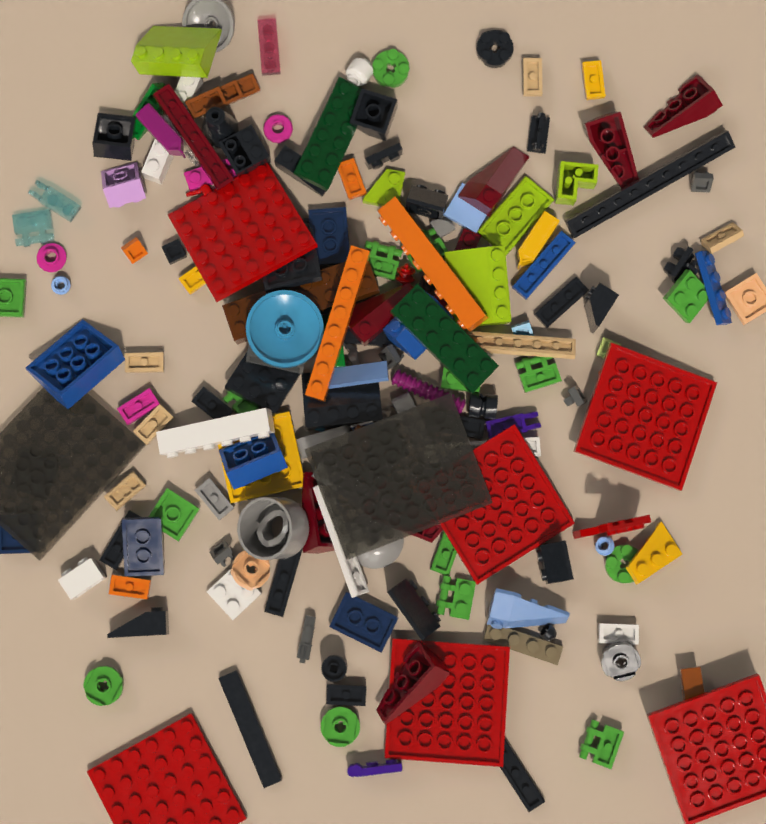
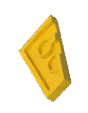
M662 521L656 525L655 530L648 536L644 545L637 551L626 567L635 584L641 583L682 555Z

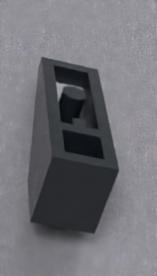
M284 146L274 160L275 166L323 197L326 192L325 190L293 174L301 155Z
M163 607L151 608V612H145L108 633L107 638L169 634L168 611H163Z

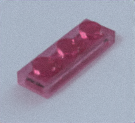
M276 18L257 20L262 76L281 74Z

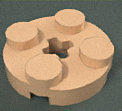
M243 551L234 559L230 573L235 582L241 587L253 590L263 586L270 577V563L268 560L256 559L246 551ZM246 566H253L255 568L254 574L249 573L247 571L248 569L246 568Z

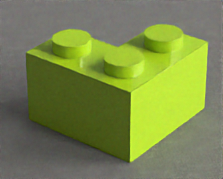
M561 161L558 167L555 204L574 206L577 200L578 188L594 189L597 184L599 165Z

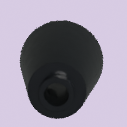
M212 107L206 113L201 131L212 147L221 148L218 142L238 132L239 127L236 119L231 114L219 107Z

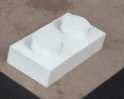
M599 623L598 643L612 644L623 641L639 645V625Z

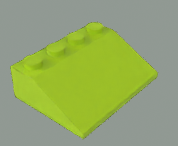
M152 26L136 45L131 62L141 75L208 78L222 30L221 28Z
M505 246L444 252L445 261L489 317L479 326L502 325L512 322ZM454 313L452 316H453L454 319H455L454 321L457 323V320H458L459 318H458L457 315Z

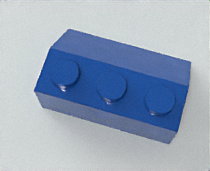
M427 293L453 320H455L454 317L440 304V302L435 297ZM395 317L383 329L389 341L414 360L426 350Z
M270 433V437L258 439V436L252 437L249 442H238L219 450L225 472L233 489L243 487L288 468L275 433Z

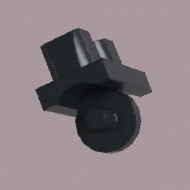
M689 246L687 249L677 247L673 257L679 260L677 265L671 262H667L664 272L671 277L672 282L675 283L686 269L691 270L694 275L698 273V270L695 268L697 261L693 260L695 257L692 253L694 251L693 248Z

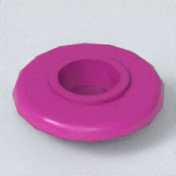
M276 114L266 120L263 131L266 138L271 142L282 143L292 135L293 126L289 118ZM276 125H281L284 128L281 133L273 132V128Z
M46 244L37 253V263L46 272H57L66 263V252L59 244ZM55 253V261L47 262V255Z

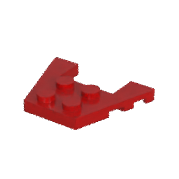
M650 515L605 523L596 527L573 531V537L578 539L601 533H607V536L642 529L645 528L644 524L651 523Z

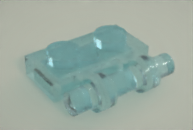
M50 209L12 215L14 233L16 235L22 234V238L15 239L16 246L24 245V247H28L31 244H47L48 241L55 240L53 233H46V230L53 229ZM39 231V235L30 237L29 233Z

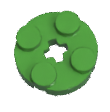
M390 49L376 56L372 64L373 77L379 85L396 88L407 80L409 62L402 53L396 49ZM389 65L395 66V68H394V71H395V72H393V73H392L391 71L387 72V71H386V70L388 69L387 66H389Z
M630 545L616 546L614 551L606 556L605 570L607 575L618 583L634 582L626 568H620V560L623 559L630 562L638 550Z
M100 666L91 670L83 683L87 699L98 706L114 703L123 693V677L116 669L110 666ZM107 681L108 690L104 689L101 691L99 683Z
M334 707L328 710L322 718L321 733L325 740L333 746L345 747L352 743L359 735V719L356 713L347 707ZM339 721H343V725H346V729H342V732H338V728H335V724H338Z

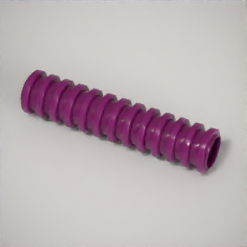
M400 369L396 370L391 381L392 385L396 384L398 388L401 386L403 390L407 389L409 393L412 391L414 395L418 394L420 398L425 397L424 400L429 399L431 403L435 402V405L440 404V407L443 408L444 406L446 410L451 409V412L454 413L455 411L457 415L461 414L466 404L465 399L461 400V397L458 396L457 398L455 394L450 395V392L447 391L446 393L444 389L439 390V387L436 386L435 388L433 384L428 385V382L424 383L422 379L417 380L416 376L413 378L411 374L407 375L405 371L402 373Z

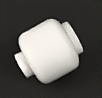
M365 58L354 59L346 70L348 82L356 86L366 85L373 74V67L370 61Z

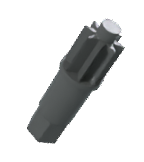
M307 615L305 617L297 658H300V663H305L310 658L316 617Z

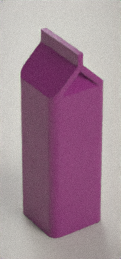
M150 103L136 113L137 120L169 155L186 158L182 138Z

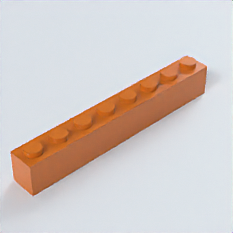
M396 196L377 210L381 215L379 217L380 221L385 227L389 225L392 229L390 231L392 237L396 241H401L403 244L401 248L407 256L411 254L414 258L412 261L414 266L418 270H423L425 273L423 278L429 285L433 284L435 286V294L440 300L444 298L447 302L445 307L452 315L454 313L459 318L457 323L463 330L467 329L471 332L489 318Z
M351 245L305 393L308 397L321 401L326 400L371 255L369 250Z

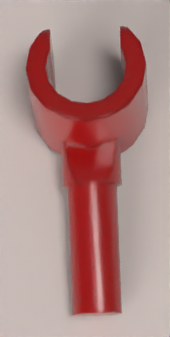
M204 184L197 190L186 192V196L189 197L201 193L206 196L212 192V188Z

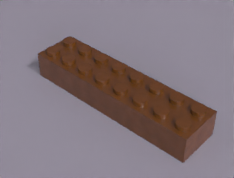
M346 261L321 270L323 279L321 281L283 290L296 291L305 295L313 301L321 315L331 312ZM369 261L356 302L380 294ZM265 290L222 305L234 342L237 345L248 341L246 336L247 317L253 305L261 297L268 294Z

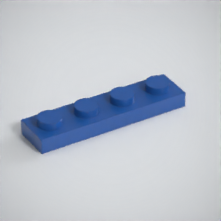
M561 230L512 286V289L527 300L576 242Z
M709 251L695 253L716 325L732 323L731 311L725 301L726 295L720 284L721 279L716 271L714 256Z

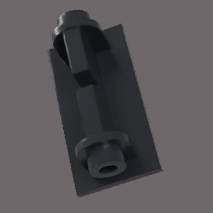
M545 113L531 116L527 152L546 154L550 117H545Z

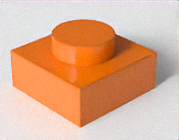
M137 237L121 247L132 264L148 254Z

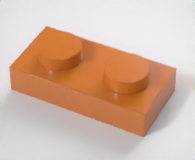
M354 158L341 162L338 172L348 200L366 195V190Z
M112 575L109 594L148 600L151 580Z

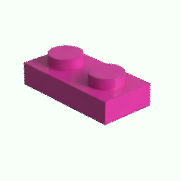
M149 388L117 408L126 424L130 425L155 409L160 403Z

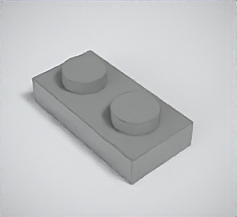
M210 478L195 490L218 520H221L234 509Z

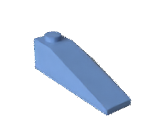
M496 588L490 602L487 625H491L496 629L563 624L567 622L570 612L551 605L541 606L535 599L527 601L521 598V594Z

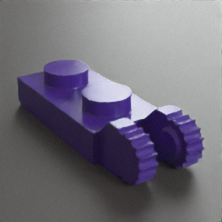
M538 412L521 413L486 421L489 439L513 424L516 425L520 434L541 428V423H534L528 426L525 423V419L539 416Z
M388 759L383 764H378V761L366 762V766H362L359 763L350 764L347 773L351 777L402 772L403 766L402 761L398 762L397 759Z

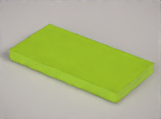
M525 176L477 233L492 246H505V254L507 256L555 199Z

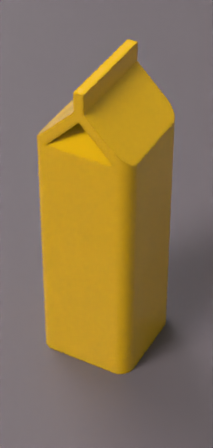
M546 211L542 213L517 251L518 270L520 267L531 265L558 227L559 219Z

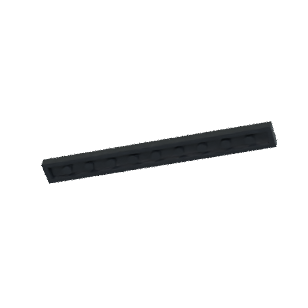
M725 130L565 220L571 236L576 238L734 149L735 145L729 131Z

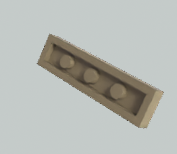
M487 625L483 637L484 641L510 647L511 650L558 665L563 646L510 628L496 629L491 625Z

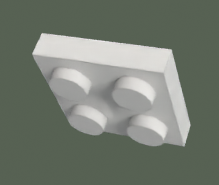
M230 570L207 591L232 620L239 616L262 594L257 588L247 590L235 582Z

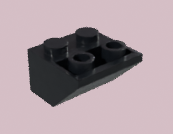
M252 125L218 142L236 175L247 174L260 165L271 163L270 156Z

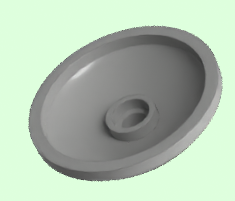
M193 0L184 11L182 27L221 28L222 32L216 52H219L231 42L235 31V21L231 9L223 0ZM213 21H215L216 23L215 27H213L212 25Z
M366 513L356 517L348 528L351 542L361 566L371 569L386 567L393 563L402 551L404 544L403 531L376 522ZM375 535L379 538L377 543L371 541L372 536Z

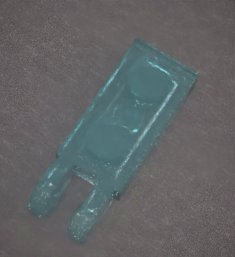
M36 180L34 184L45 192L40 196L35 191L30 190L28 194L71 223L82 207L54 188Z

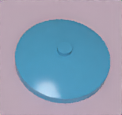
M278 290L261 297L251 308L246 321V336L254 354L263 362L279 368L296 367L307 362L319 349L324 334L323 318L317 306L305 295L291 290Z

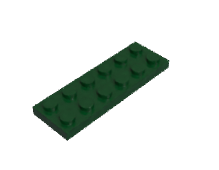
M341 77L337 79L293 173L326 192L357 129L350 124V120L361 91L360 87Z
M418 284L390 311L471 394L499 366Z

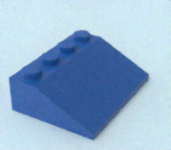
M82 319L25 367V369L59 403L69 409L124 362L125 358L117 344Z

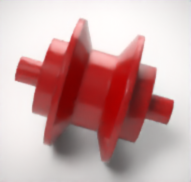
M408 263L397 268V272L400 274L396 275V279L402 285L414 281V277L411 275L415 274L416 271Z

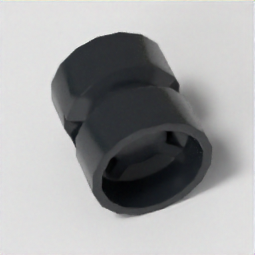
M475 392L470 394L468 417L479 418L483 415L485 419L495 420L498 395L487 394L483 396L482 393Z
M339 655L327 657L321 666L322 675L325 679L332 682L341 680L347 672V663L344 658Z

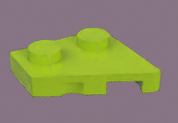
M386 169L365 195L363 203L382 207L395 196L400 200L405 172Z

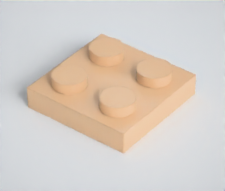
M757 273L725 292L726 300L743 326L766 312V287Z

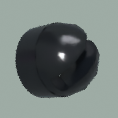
M547 624L541 629L539 636L546 641H552L556 638L557 632L553 626Z

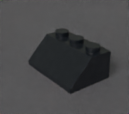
M404 579L387 593L423 641L440 627L439 622L441 619L435 611L432 613L429 611L427 606L430 604L423 595L419 597L416 593L418 588L412 579L410 581Z

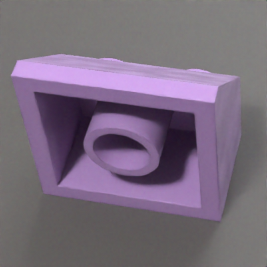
M138 162L101 171L102 187L109 208H118L124 204L140 202L146 198Z

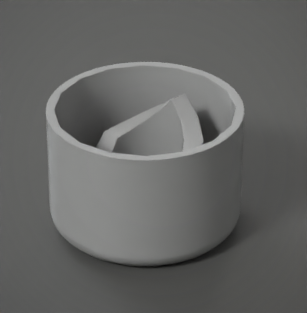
M285 497L257 498L248 503L239 516L237 525L238 538L244 550L256 559L289 558L297 554L306 544L309 535L308 517L304 509L292 499ZM277 516H281L283 518L282 532L275 538L272 532V523Z

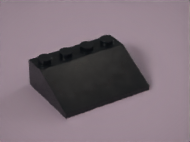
M311 373L301 374L306 430L337 428L345 425L352 426L368 421H383L379 382L332 388L328 390L326 400L321 401L305 395Z

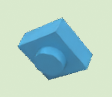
M529 320L511 326L512 332L515 335L534 336Z

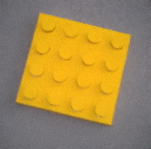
M290 411L276 414L275 417L273 416L275 436L288 468L243 487L233 489L222 462L231 504L303 487V469ZM221 444L218 445L219 450L228 447H222Z

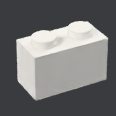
M86 557L77 563L78 567L73 570L70 568L61 574L62 578L58 581L70 600H75L107 578L94 558L88 559Z

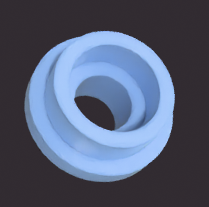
M57 276L53 279L51 287L56 294L64 295L70 290L71 283L65 276ZM60 283H64V287L62 289L58 288Z
M600 537L595 543V549L600 555L607 556L614 551L615 544L610 537ZM605 543H608L607 549H603Z

